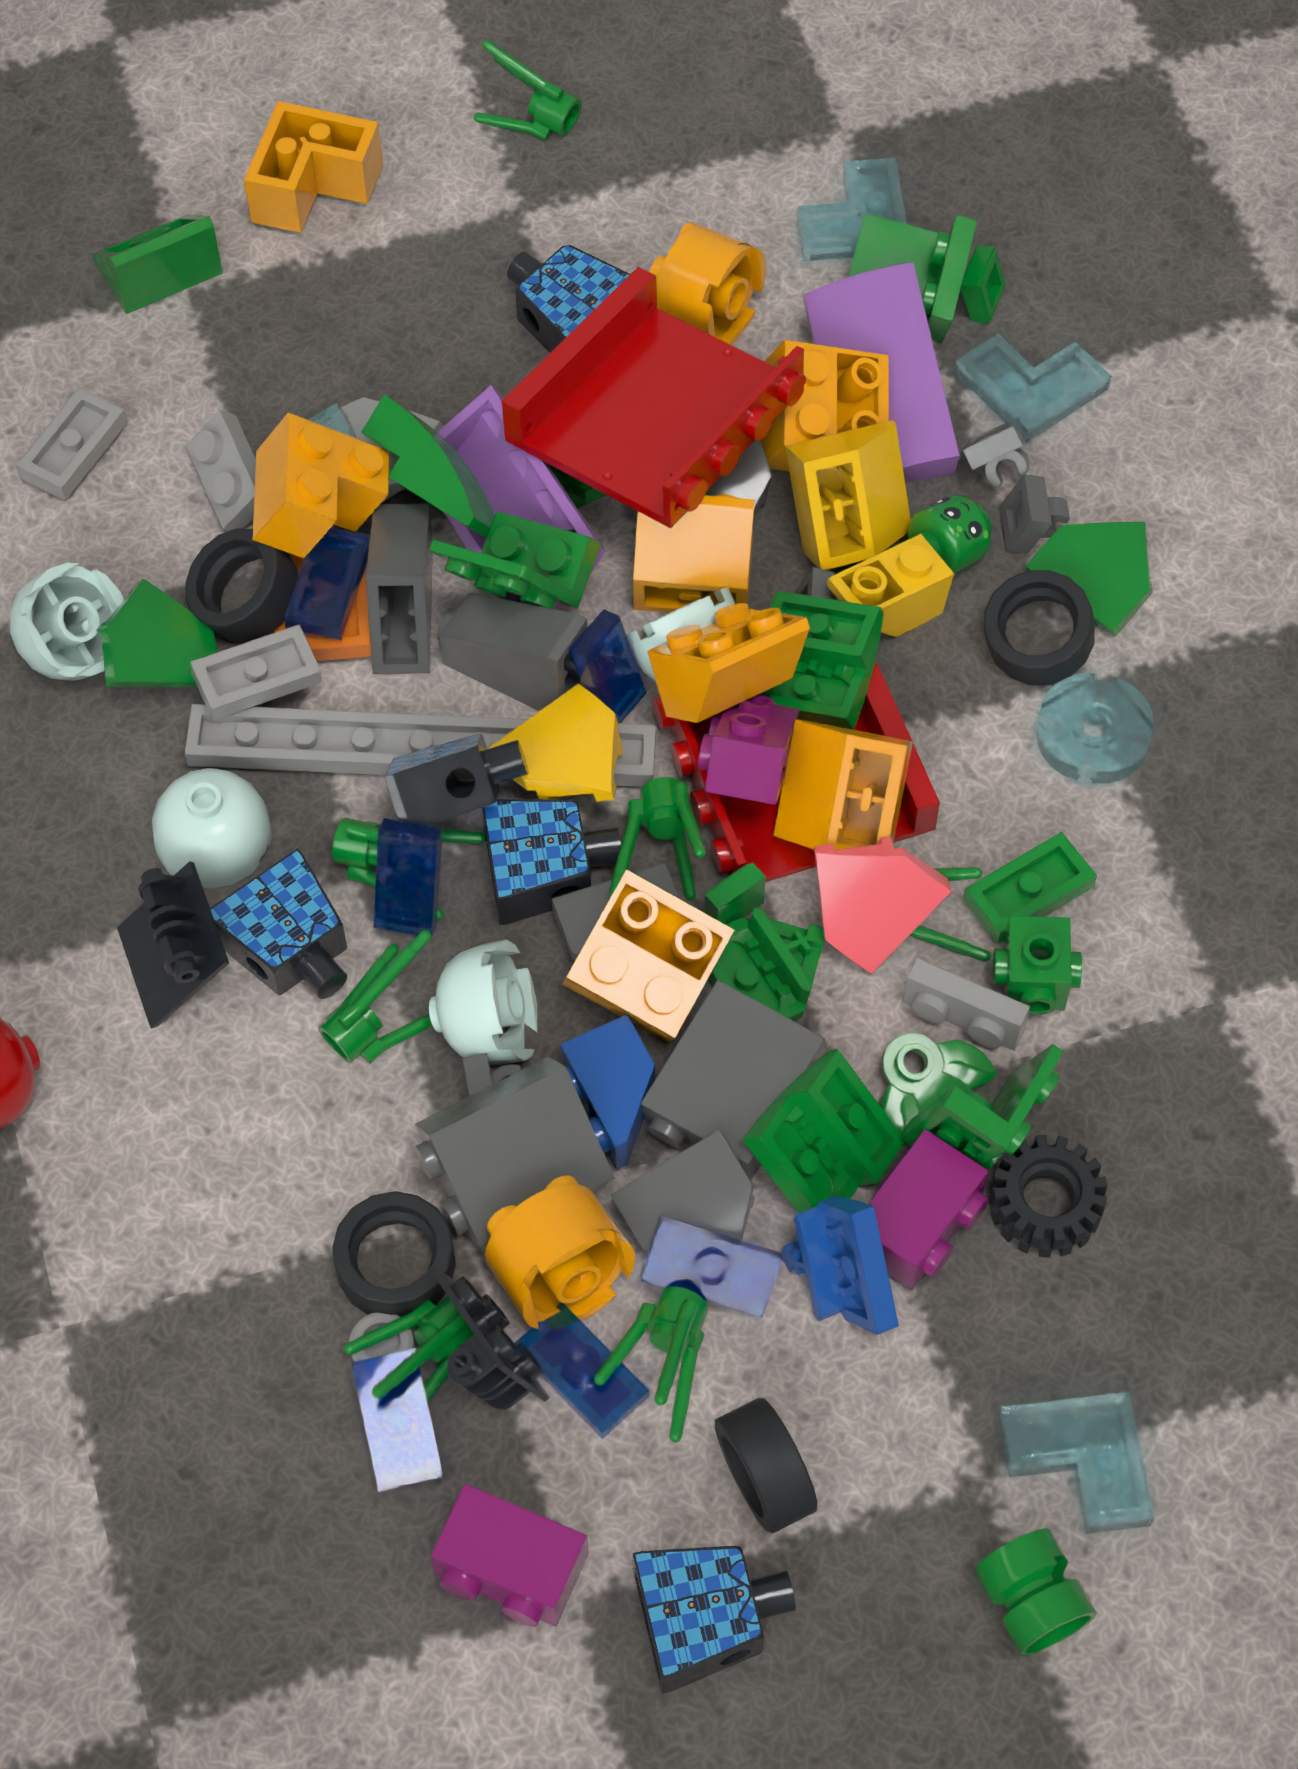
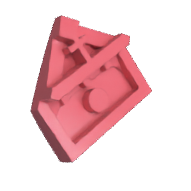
M891 836L880 837V840L875 845L835 850L833 844L814 846L820 901L819 912L825 940L871 974L952 892L947 877L906 849H894Z

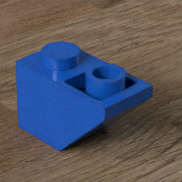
M626 1014L560 1044L562 1065L567 1068L603 1152L608 1153L616 1170L627 1166L645 1119L641 1102L655 1081V1064Z

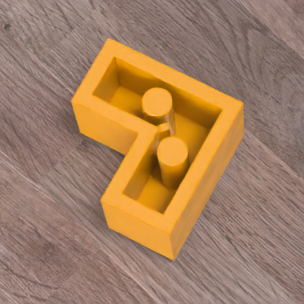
M277 101L244 178L251 222L301 233L317 194L368 204L383 167L379 123Z
M288 412L256 451L253 540L305 558L333 524L356 532L388 496L389 451Z

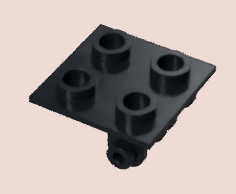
M191 861L174 876L166 875L162 868H152L145 871L141 875L142 883L138 887L140 897L145 902L117 927L151 1029L158 1027L229 964L195 863Z
M436 1266L430 1270L474 1333L472 1337L450 1355L447 1363V1371L450 1378L498 1410H505L514 1406L530 1392L546 1402L550 1397L537 1380L544 1373V1370L523 1343L519 1342L515 1345L503 1330L510 1325V1322L496 1302L488 1294L482 1297L464 1276L454 1281Z

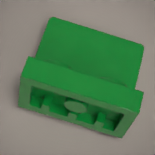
M866 214L862 220L848 277L879 268L913 262L931 338L933 341L942 343L953 321L977 220L956 215L949 233L943 231L935 232Z
M496 511L481 553L437 540H432L429 551L447 561L445 571L460 578L473 581V586L484 592L506 598L507 593L511 592L521 595L520 600L530 605L554 609L555 604L559 603L578 609L601 543L589 536Z
M1051 1044L1010 1074L992 1104L975 1092L961 1090L954 1086L914 1116L900 1139L913 1146L926 1129L986 1170H989L1003 1152L1012 1155L1026 1138L1031 1124L1024 1119L1034 1103L1037 1105L1042 1104L1056 1086L1060 1074L1053 1069L1063 1054V1050Z

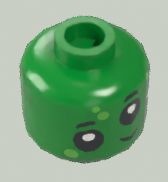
M952 494L914 514L909 522L908 540L922 534L952 572L956 574L985 557L990 549L992 525L987 512L981 505L965 496Z

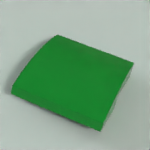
M776 591L769 608H779L782 614L807 617L810 629L793 678L759 695L773 699L775 705L800 709L798 716L800 720L854 730L868 691L878 652L884 616L881 607Z
M838 1049L826 1052L798 1076L765 1110L742 1139L798 1213L817 1207L819 1201L832 1196L851 1199L859 1186L877 1184L905 1143V1141L900 1139L901 1133Z

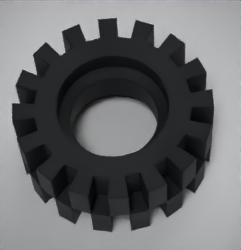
M1047 1135L1035 1136L1033 1146L1030 1147L1026 1139H1024L1012 1155L1006 1153L1003 1155L999 1168H996L989 1197V1206H993L992 1220L994 1225L1001 1223L1003 1226L1001 1236L1008 1243L1013 1237L1019 1240L1018 1250L1028 1254L1030 1246L1039 1248L1038 1257L1050 1258L1051 1251L1055 1249L1059 1250L1060 1257L1071 1254L1075 1244L1082 1248L1088 1243L1091 1233L1095 1234L1100 1224L1107 1201L1105 1196L1108 1187L1106 1176L1099 1177L1102 1166L1096 1157L1089 1162L1085 1160L1088 1149L1078 1143L1074 1151L1066 1149L1068 1142L1066 1137L1057 1136L1055 1145H1047ZM1041 1177L1057 1179L1068 1188L1072 1197V1205L1065 1213L1058 1216L1050 1217L1038 1214L1025 1201L1024 1189L1027 1184Z

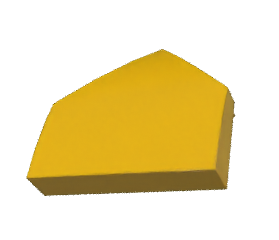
M579 683L489 747L493 748L519 740L529 774L514 778L513 780L527 791L536 790L539 799H560L563 796L590 795L592 793L596 802L615 799L617 788L614 780L617 757L623 754L624 748L618 732L619 723L615 713Z

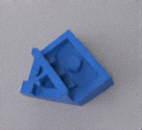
M832 1196L819 1201L817 1207L796 1214L794 1218L797 1231L796 1239L794 1242L783 1246L780 1257L789 1272L795 1270L798 1275L805 1274L814 1314L818 1321L841 1312L846 1321L876 1335L898 1327L899 1323L874 1206L857 1200Z

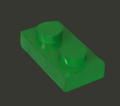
M1060 832L966 887L963 901L995 942L999 944L1004 941L1009 915L1044 917L1093 888L1097 874L1063 832Z

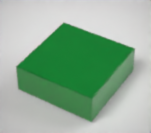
M976 245L963 276L961 292L970 320L989 324L1005 289L1006 282L994 246Z
M753 862L746 864L705 892L704 913L725 925L745 917L754 910V907L758 908L764 904L766 877Z

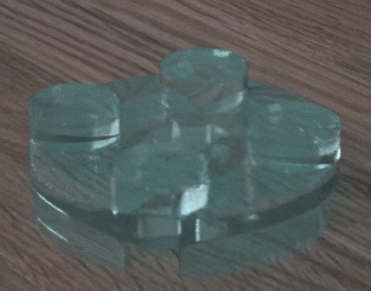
M1077 674L1054 685L1047 692L1043 700L1035 726L1038 748L1051 767L1060 774L1069 777L1078 786L1094 787L1098 784H1108L1122 780L1134 773L1144 763L1153 739V712L1148 701L1139 690L1124 680L1114 677L1113 683L1105 680H1094L1095 674ZM1089 720L1093 725H1100L1101 723L1107 725L1104 736L1092 737L1084 733L1085 726L1083 721Z

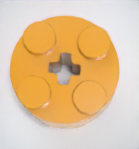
M687 222L682 227L678 239L670 248L667 256H658L649 270L650 273L656 275L657 308L733 346L751 323L756 312L755 309L747 307L753 290L760 293L763 291L766 277V261L763 252L738 239L694 222Z
M570 1175L554 1179L543 1191L531 1196L518 1206L510 1205L501 1208L494 1213L487 1223L486 1229L491 1235L485 1251L487 1266L526 1323L536 1329H539L538 1322L548 1321L552 1328L556 1330L573 1326L594 1315L616 1296L611 1285L621 1271L628 1280L635 1265L634 1249L594 1193L587 1187L579 1185L575 1178Z

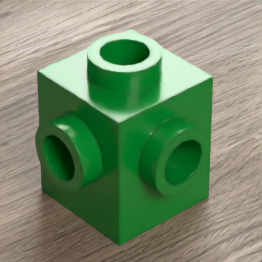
M1009 915L1003 949H994L993 985H1004V995L1030 1006L1029 1014L1043 1015L1054 1010H1065L1070 989L1080 988L1082 978L1081 952L1071 951L1070 918Z

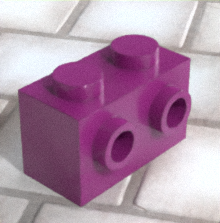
M758 694L724 710L723 715H713L709 734H704L698 760V769L708 771L705 792L776 805L784 782L795 719H798L800 709L775 705L773 699Z
M926 1129L868 1203L874 1206L888 1275L910 1290H913L925 1273L931 1278H934L939 1273L954 1248L948 1241L960 1225L967 1230L971 1229L989 1202V1198L983 1195L989 1171Z
M464 1484L431 1554L434 1574L441 1577L439 1584L447 1591L467 1600H476L478 1594L502 1603L501 1611L505 1615L528 1626L537 1627L541 1620L557 1627L589 1555L588 1537L577 1530Z

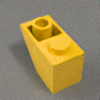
M919 534L829 577L827 586L840 601L881 607L884 613L881 633L898 637L943 613L954 573L923 535Z

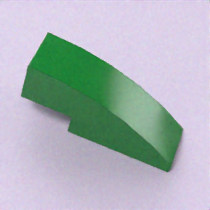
M384 394L361 433L399 457L388 477L487 538L494 513L476 476L460 454L434 428Z

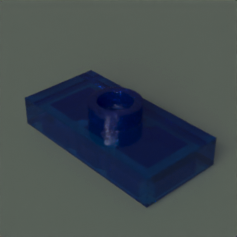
M330 528L304 558L284 616L286 629L300 625L303 633L342 640L367 565L370 535Z
M603 609L568 650L582 686L615 713L618 723H622L645 696L647 691L620 616Z
M383 818L378 829L374 928L416 936L421 931L428 930L431 932L432 938L437 924L443 829Z
M659 1216L640 1278L643 1282L663 1288L671 1286L686 1288L697 1293L706 1301L763 1318L783 1258L781 1252Z
M560 1302L556 1306L560 1310L559 1312L538 1322L539 1329L532 1327L515 1342V1345L521 1342L529 1349L544 1370L541 1377L603 1439L650 1397V1390L623 1363L613 1372L604 1385H597L594 1382V1376L605 1363L611 1351L564 1303Z
M416 1348L351 1362L379 1493L443 1479L420 1367L382 1398H374L371 1394L373 1387L415 1352Z

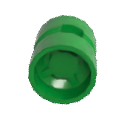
M1048 1528L1035 1530L1008 1542L985 1557L974 1570L990 1602L995 1605H1005L1007 1612L1003 1617L1002 1624L1019 1655L1023 1657L1038 1653L1072 1636L1088 1625L1097 1615L1079 1580L1064 1577L1063 1573L1069 1562L1053 1533Z

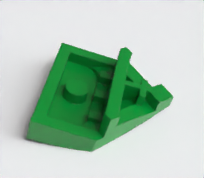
M1102 522L1062 525L1025 566L1027 571L1051 570L1070 577L1085 591L1092 607L1094 622L1114 637L1126 626L1151 593H1153L1145 522Z
M141 579L130 590L127 598L107 621L103 622L96 630L101 635L106 687L198 688L191 674L190 662L217 653L213 629L199 621L191 611L147 580Z
M754 907L751 919L742 917L726 924L734 929V932L707 981L713 988L716 981L719 980L792 1021H796L803 1017L825 941L823 927L809 923L808 929L800 928L770 919L766 916L763 909Z

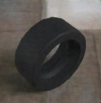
M235 528L217 535L200 550L192 562L185 583L186 603L199 621L213 629L221 637L229 642L247 643L269 635L285 621L294 607L298 594V569L287 552L254 541L253 529ZM263 559L264 573L260 586L252 598L240 608L222 613V594L225 585L233 573L246 563Z
M1051 570L1026 571L1007 579L992 593L984 611V634L994 663L1010 678L1027 685H1052L1071 677L1087 662L1095 644L1093 611L1085 591L1070 577ZM1034 601H1051L1063 605L1069 610L1073 619V633L1070 640L1060 649L1046 655H1027L1016 651L1006 637L1008 618L1019 607Z
M397 1191L372 1195L352 1207L338 1225L332 1246L339 1286L351 1304L367 1315L379 1312L402 1317L411 1313L426 1300H430L436 1306L446 1292L430 1270L436 1266L453 1279L456 1267L450 1226L438 1208L418 1195ZM403 1224L414 1226L424 1233L431 1244L432 1259L425 1275L409 1286L393 1289L374 1286L366 1281L358 1269L357 1263L359 1246L366 1235L387 1225Z
M757 1398L715 1419L716 1435L727 1465L749 1508L767 1532L775 1533L817 1511L818 1501L803 1459L786 1426L765 1398Z

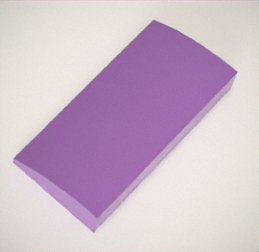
M914 263L893 265L856 274L804 294L803 302L813 344L889 355V421L893 420L896 422L905 482L955 474L960 455Z
M490 385L438 431L460 454L476 476L492 507L494 516L496 511L589 536L599 542L548 464L505 441L501 403L503 398L495 387ZM445 513L467 549L481 553L486 538ZM602 545L598 551L591 573L605 552ZM511 592L507 593L506 598L499 597L500 599L525 603L520 600L521 595ZM556 603L554 609L561 610L565 605Z

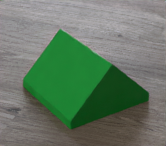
M187 214L91 254L125 314H129L223 274L214 225L210 216Z

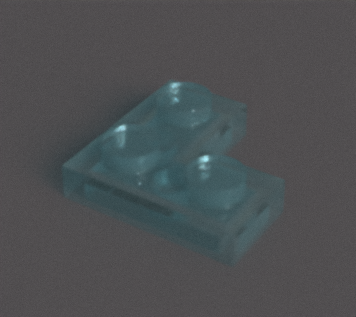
M896 158L844 161L843 181L846 203L798 206L797 225L803 261L853 258L862 220L866 214L907 224Z
M999 333L957 359L955 374L1005 423L1019 417L1028 435L1025 443L1107 391L1111 380V375L1076 341L1034 368Z
M1130 1392L1000 1407L998 1417L1009 1478L1074 1470L1086 1534L1149 1527L1152 1525L1155 1517Z

